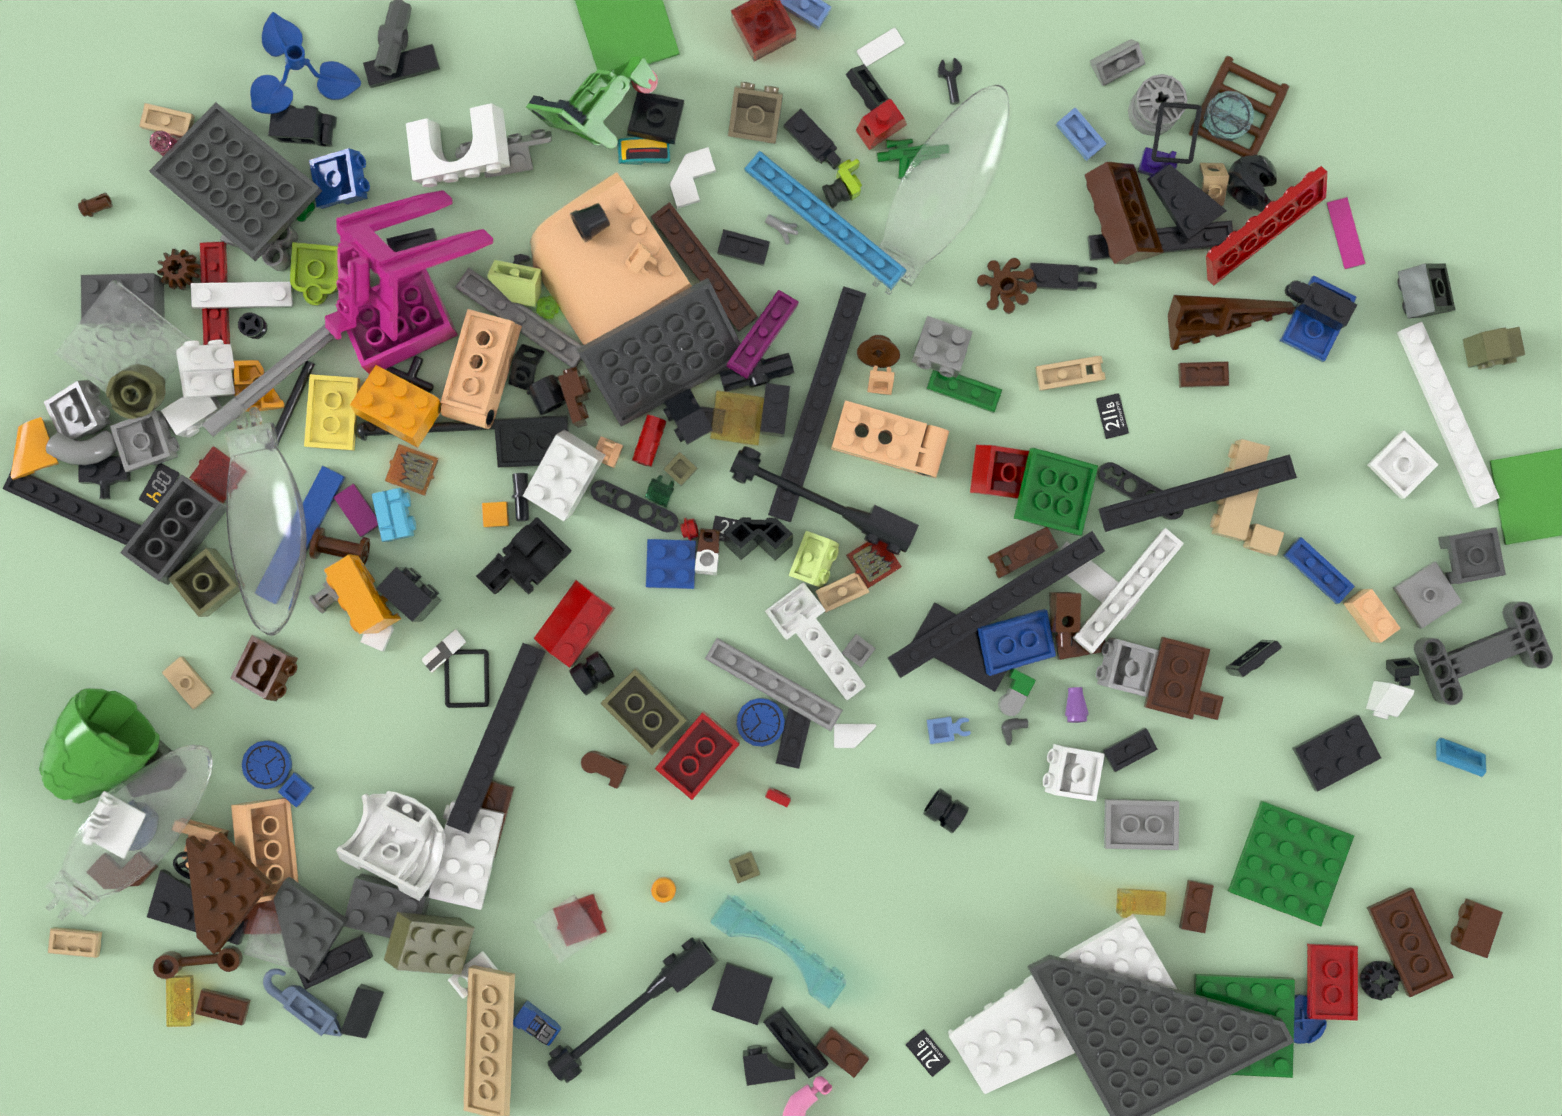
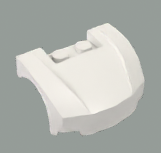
M387 791L386 794L362 795L363 815L361 822L353 836L336 849L340 860L359 870L362 867L397 885L399 891L420 901L433 882L441 865L446 841L444 829L435 814L414 798Z

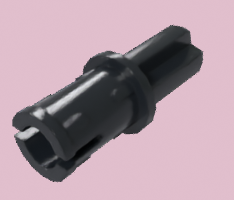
M528 473L512 474L514 490L511 497L515 499L516 521L525 522L529 520L528 499L523 496L528 487Z

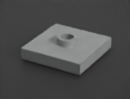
M1436 562L1430 563L1393 587L1418 628L1425 627L1462 603Z

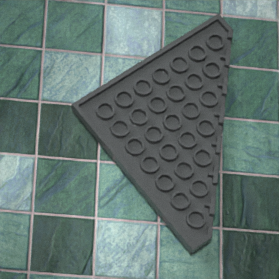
M1048 955L1028 965L1034 980L1110 1116H1151L1294 1043L1280 1017L1053 955Z

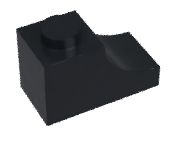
M751 1045L747 1047V1050H743L747 1086L795 1079L794 1063L776 1060L768 1053L767 1047Z

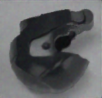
M1262 155L1244 156L1235 161L1228 172V193L1244 207L1250 210L1264 211L1265 207L1272 202L1265 193L1264 187L1273 186L1277 183L1274 165L1267 157Z

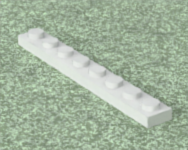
M1423 322L1397 332L1473 507L1477 508L1499 499L1498 492Z

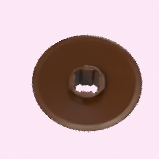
M874 335L859 345L857 356L861 362L870 367L876 365L878 368H887L899 361L900 351L888 337Z

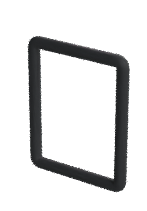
M1171 102L1160 104L1151 156L1154 162L1190 164L1193 162L1202 111L1200 105ZM1164 107L1197 110L1189 159L1156 157Z
M485 649L457 650L452 655L484 654L485 702L450 703L448 658L444 662L446 707H487L489 705L488 651Z

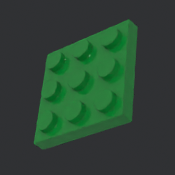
M1030 448L1013 519L1082 536L1098 465L1041 449Z

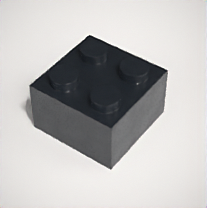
M395 567L376 588L412 622L423 621L442 601L438 597V590L431 584L426 585L420 580L422 576L412 567L410 569L408 567Z

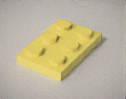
M310 374L304 447L355 451L357 415L350 404L359 391V378Z

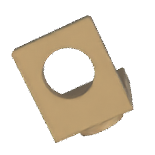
M1200 163L1199 167L1203 174L1201 190L1219 205L1223 206L1229 180V174L1224 163ZM1214 168L1218 169L1219 171H1210L1208 169Z

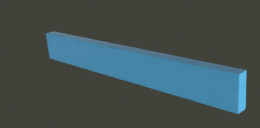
M761 151L744 168L747 174L890 290L907 272L903 266Z

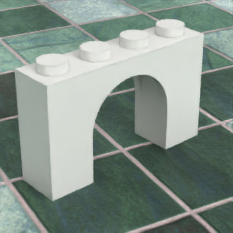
M492 103L470 108L473 132L472 144L467 154L454 162H449L444 156L439 123L427 118L406 123L412 180L422 184L423 187L437 186V182H457L460 177L476 178L483 172L498 173L501 172V168L510 167L503 109Z

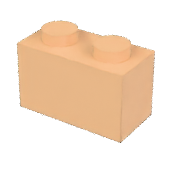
M1361 589L1343 603L1371 642L1382 643L1401 629L1372 589Z

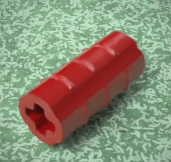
M652 415L646 416L632 458L633 462L652 467L662 434H664L666 420Z

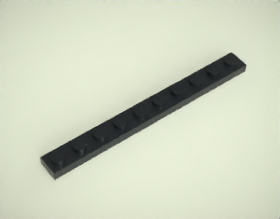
M843 286L781 477L802 487L866 293ZM777 486L768 515L791 523L800 496Z
M1089 532L887 657L899 678H902L978 631L979 627L986 626L1105 552L1094 532Z

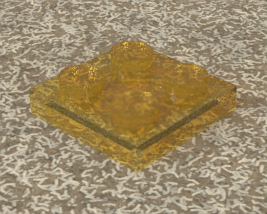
M716 391L711 424L713 431L710 432V439L758 446L764 397Z

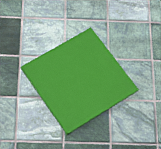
M575 0L597 70L609 71L628 62L632 56L644 57L647 64H652L680 55L663 0Z
M1562 448L1490 460L1493 483L1500 497L1497 499L1504 544L1509 545L1561 536Z

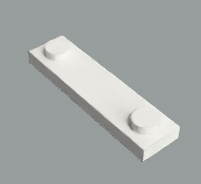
M290 282L191 283L192 308L293 307L292 285Z

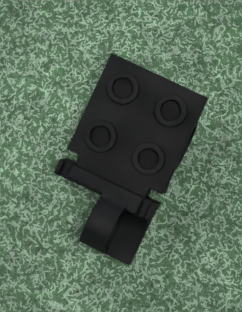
M536 517L529 525L524 526L513 537L511 542L502 549L505 556L503 557L498 553L476 577L495 595L507 585L511 578L529 595L534 590V586L530 583L533 581L538 585L572 550Z

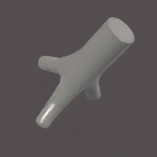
M770 214L767 216L765 223L780 232L785 244L790 243L788 233L798 234L797 230L792 229L797 228L796 223H784Z

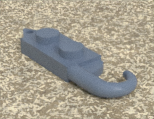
M274 968L266 972L263 978L264 988L268 994L284 1005L283 1008L320 1036L327 1034L341 1037L343 1035L340 1033L342 1028L336 1018L338 1016L337 1013L300 985H290L284 991L273 985L272 976L275 974L285 976V971Z

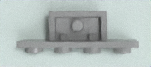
M544 129L532 131L530 135L521 136L520 133L508 135L507 146L510 167L501 168V172L498 173L484 172L485 178L533 170L529 146L551 142V131L545 132ZM472 142L462 143L459 145L460 147L456 148L455 155L457 159L467 154Z

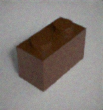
M1466 898L1459 908V920L1452 929L1450 944L1488 959L1503 912Z

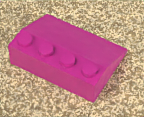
M427 269L398 279V340L392 341L380 328V311L371 303L358 307L356 327L346 330L361 367L368 374L371 373L375 365L387 369L458 336L450 315ZM380 284L372 287V289L380 296Z

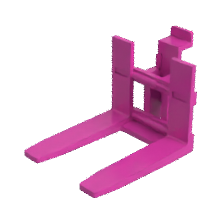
M443 190L412 196L336 218L337 233L340 235V243H338L337 249L338 280L336 281L339 292V299L337 300L339 311L325 316L326 329L337 340L341 339V332L356 327L358 307L371 303L380 311V328L392 341L398 340V279L480 250L493 244V237L484 229L394 252L375 233V231L433 213L452 205L453 199ZM370 269L380 277V296L370 286Z

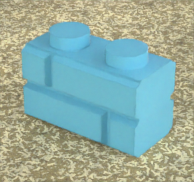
M396 488L371 494L382 542L413 537V530H416L417 526L414 516L409 514L408 507L411 506L409 493H405L402 488Z

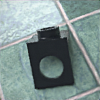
M522 344L513 357L508 384L527 390L534 383L537 365L545 351ZM531 352L534 353L536 357H527L523 353Z

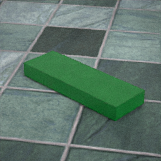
M932 370L926 390L992 413L995 412L1002 393V389L960 374L957 378L954 376L945 377L936 370Z

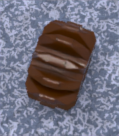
M172 249L171 255L166 252L163 253L165 261H157L159 265L163 266V268L157 270V273L163 276L161 282L169 284L171 289L175 290L179 287L181 290H186V283L191 286V283H194L192 281L193 277L200 278V275L195 273L196 270L201 268L199 264L195 263L197 258L192 254L189 255V252L185 249L180 252L177 249Z

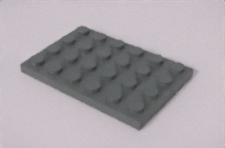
M217 102L149 170L156 179L255 262L322 192L320 187Z
M706 278L581 346L577 351L620 426H623L664 404L665 401L685 390L691 389L719 374V372L728 369L727 362L741 343L711 282Z

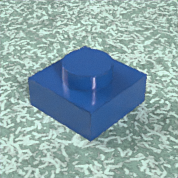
M296 772L293 773L278 792L295 807H299L313 791L314 787Z

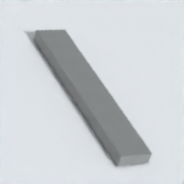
M468 268L455 286L456 289L497 317L511 320L515 324L522 326L520 333L571 368L577 367L582 360L577 351L582 346L526 306L511 302L494 284L472 269Z
M716 638L705 657L709 662L829 731H832L843 711L719 638Z

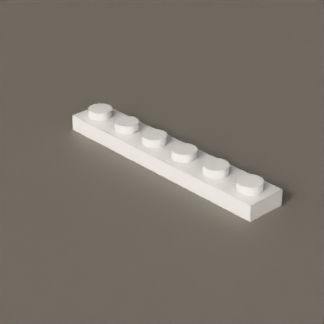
M1164 528L1080 628V632L1074 635L1073 639L1089 653H1094L1184 543L1168 529Z

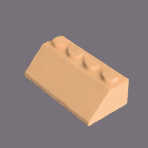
M277 798L231 805L235 846L272 881V884L257 903L274 900L285 879L291 877L299 883L291 804L286 798Z

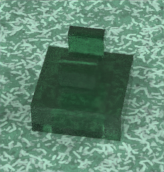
M659 475L657 479L652 478L645 498L667 508L674 492V481L666 485L661 482L663 476Z

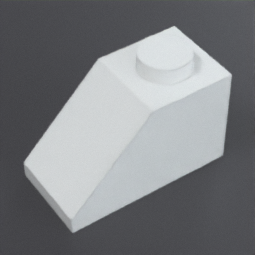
M1374 681L1366 709L1374 711L1373 716L1388 720L1389 716L1398 717L1413 696L1415 690L1392 683Z

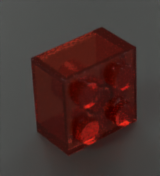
M749 0L731 10V21L754 62L796 40V28L780 0Z

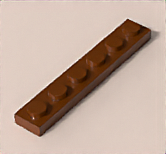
M670 202L651 216L653 222L700 282L706 278L709 279L728 319L738 332L758 318Z

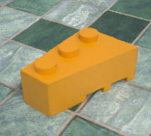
M347 555L324 569L327 574V583L332 589H335L339 596V605L343 610L347 611L351 618L349 620L351 627L359 634H376L401 620L399 614L393 615L385 604L388 599L384 595L380 596L373 584L375 579L358 555Z

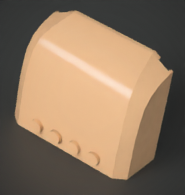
M617 172L547 218L538 226L530 240L533 268L542 269L543 284L583 345L692 287ZM599 203L610 222V226L585 243L578 233L570 213ZM639 242L648 248L651 255L657 261L656 265L650 261L644 264V268L650 272L649 275H644L640 270L636 274L628 269L625 263Z

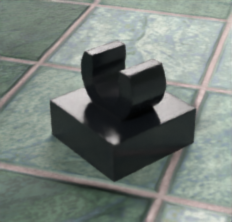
M1410 657L1386 660V669L1394 677L1395 682H1399V686H1410V676H1419V666Z

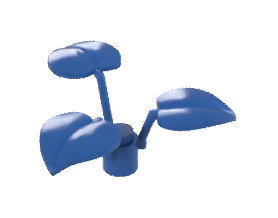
M275 12L269 15L262 31V45L271 56L279 57L285 54L286 65L281 81L273 75H261L254 80L250 89L251 106L254 111L263 114H275L287 109L293 100V91L284 85L289 71L300 70L304 65L308 67L316 78H319L317 81L318 91L324 97L331 100H340L349 96L361 86V81L351 69L335 61L322 63L320 73H317L310 64V60L305 58V51L301 46L303 36L298 27Z

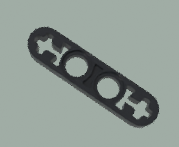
M1112 462L1101 465L1097 472L1098 479L1103 484L1130 499L1145 496V493L1149 490L1154 492L1162 491ZM1113 468L1112 473L1117 477L1121 476V473L1124 474L1119 480L1118 486L1115 485L1118 481L1113 477L1105 478L1106 473L1103 472L1104 469ZM1130 478L1136 482V489L1133 492L1125 490L1124 481ZM1184 510L1161 517L1167 520H1175L1183 515Z
M600 480L591 486L593 499L666 533L673 532L678 527L679 522L676 514L607 481ZM603 485H606L605 490L612 494L614 489L618 490L613 496L612 504L608 503L611 499L610 497L602 495L601 498H598L597 487L601 488ZM619 496H629L631 502L627 508H620L618 506L617 499ZM641 506H651L653 512L649 518L644 519L640 517L639 509ZM657 509L662 511L659 516L667 518L668 515H671L674 525L663 528L664 523L656 520V524L651 523L656 517Z

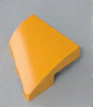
M259 360L234 361V396L236 397L264 374V369ZM273 388L245 412L283 409L284 402Z
M42 417L28 421L18 427L11 470L12 480L59 464L55 457L46 452V445L50 437Z

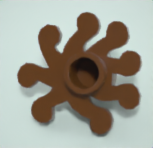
M1011 258L1002 271L998 261H990L987 267L989 271L994 272V278L985 274L977 278V283L980 287H984L987 284L992 287L990 292L991 299L987 302V308L995 310L999 307V295L1004 303L1003 310L1006 314L1014 312L1015 304L1013 302H1017L1022 306L1026 305L1029 298L1026 294H1022V292L1025 291L1028 294H1033L1037 291V285L1033 281L1027 284L1019 280H1032L1034 271L1028 268L1024 272H1011L1012 269H1017L1021 265L1017 258Z

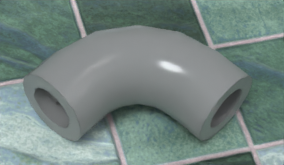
M102 431L95 437L85 441H76L62 433H56L49 439L46 445V452L60 461L73 465L98 463L118 451L113 434L108 431Z

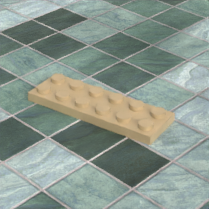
M477 965L468 967L464 1111L483 1116H510L514 973Z

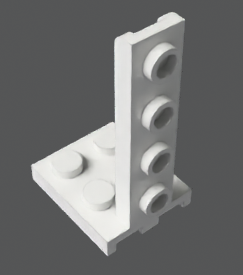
M803 582L765 612L785 640L795 633L799 636L844 698L849 700L865 688L866 685L816 619L826 610Z

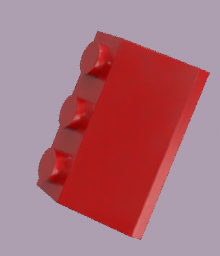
M575 580L533 639L569 668L573 667L615 607Z

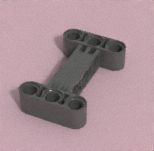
M1528 602L1507 603L1502 613L1508 628L1449 652H1446L1443 643L1438 639L1420 638L1414 644V653L1434 700L1447 705L1460 703L1463 698V691L1458 678L1519 654L1521 661L1527 667L1540 669L1549 667L1553 661V655L1532 605ZM1517 607L1521 609V616L1519 618L1515 614ZM1527 629L1531 634L1528 641L1525 639V631ZM1428 643H1431L1433 649L1431 654L1428 655L1425 648ZM1536 652H1538L1540 655V659L1537 663L1534 661V655ZM1438 665L1442 669L1439 677L1435 675V668ZM1449 688L1451 696L1446 700L1444 692Z

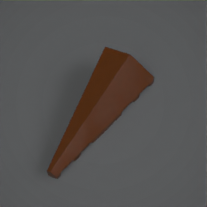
M1174 295L1168 312L1170 347L1172 350H1177L1179 345L1189 342L1197 344L1200 343V339L1212 335L1215 337L1223 336L1251 327V323L1260 320L1271 321L1273 316L1287 313L1290 315L1293 314L1295 307L1290 301Z

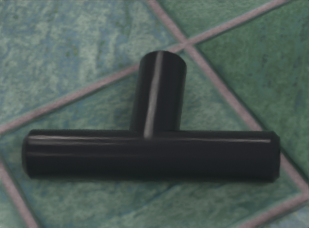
M414 356L408 373L392 366L387 369L392 374L430 393L433 390L434 385L417 377L423 363V359L418 356Z

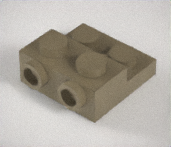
M741 82L740 86L736 85L734 87L728 136L775 144L783 100V93L779 92V88L765 86L764 90L755 89V84L749 82Z

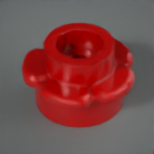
M684 518L685 523L680 524L682 535L684 538L688 537L692 541L693 538L699 537L696 520L694 518L689 520Z

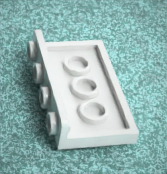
M453 800L450 805H446L443 819H447L446 823L456 800ZM481 808L470 834L445 825L446 841L444 855L439 870L427 889L430 891L428 898L479 910L483 908L504 818L503 812Z

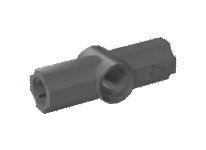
M403 0L390 1L385 24L380 25L378 30L379 48L374 67L385 75L396 73L401 51L405 50L408 44L407 27L412 8L410 4Z

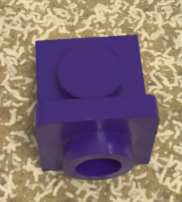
M1146 147L1143 151L1138 173L1152 176L1168 164L1176 169L1178 163L1154 162L1151 158L1152 149ZM1157 150L1156 157L1175 158L1177 152L1171 151L1168 154Z

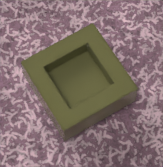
M679 452L663 470L682 486L698 468Z
M752 851L729 859L737 883L760 875Z

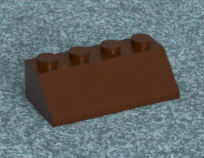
M1105 162L1084 174L1087 182L1086 187L1091 194L1094 211L1098 215L1101 232L1106 239L1109 256L1114 264H1130L1164 253L1134 164Z

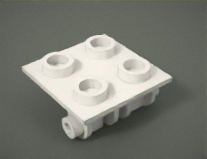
M103 791L82 834V842L87 845H92L94 842L125 859L146 813Z

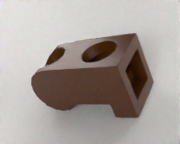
M590 751L581 759V767L585 772L598 773L610 778L611 780L608 785L616 789L620 787L629 764L598 751Z

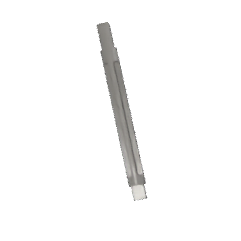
M324 324L202 423V425L214 437L335 337L326 329Z

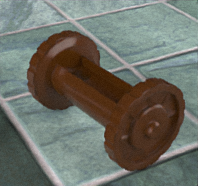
M317 527L311 539L309 555L313 559H318L321 553L342 558L347 555H358L364 565H366L370 551V539L363 537L360 543H354L325 536V529Z

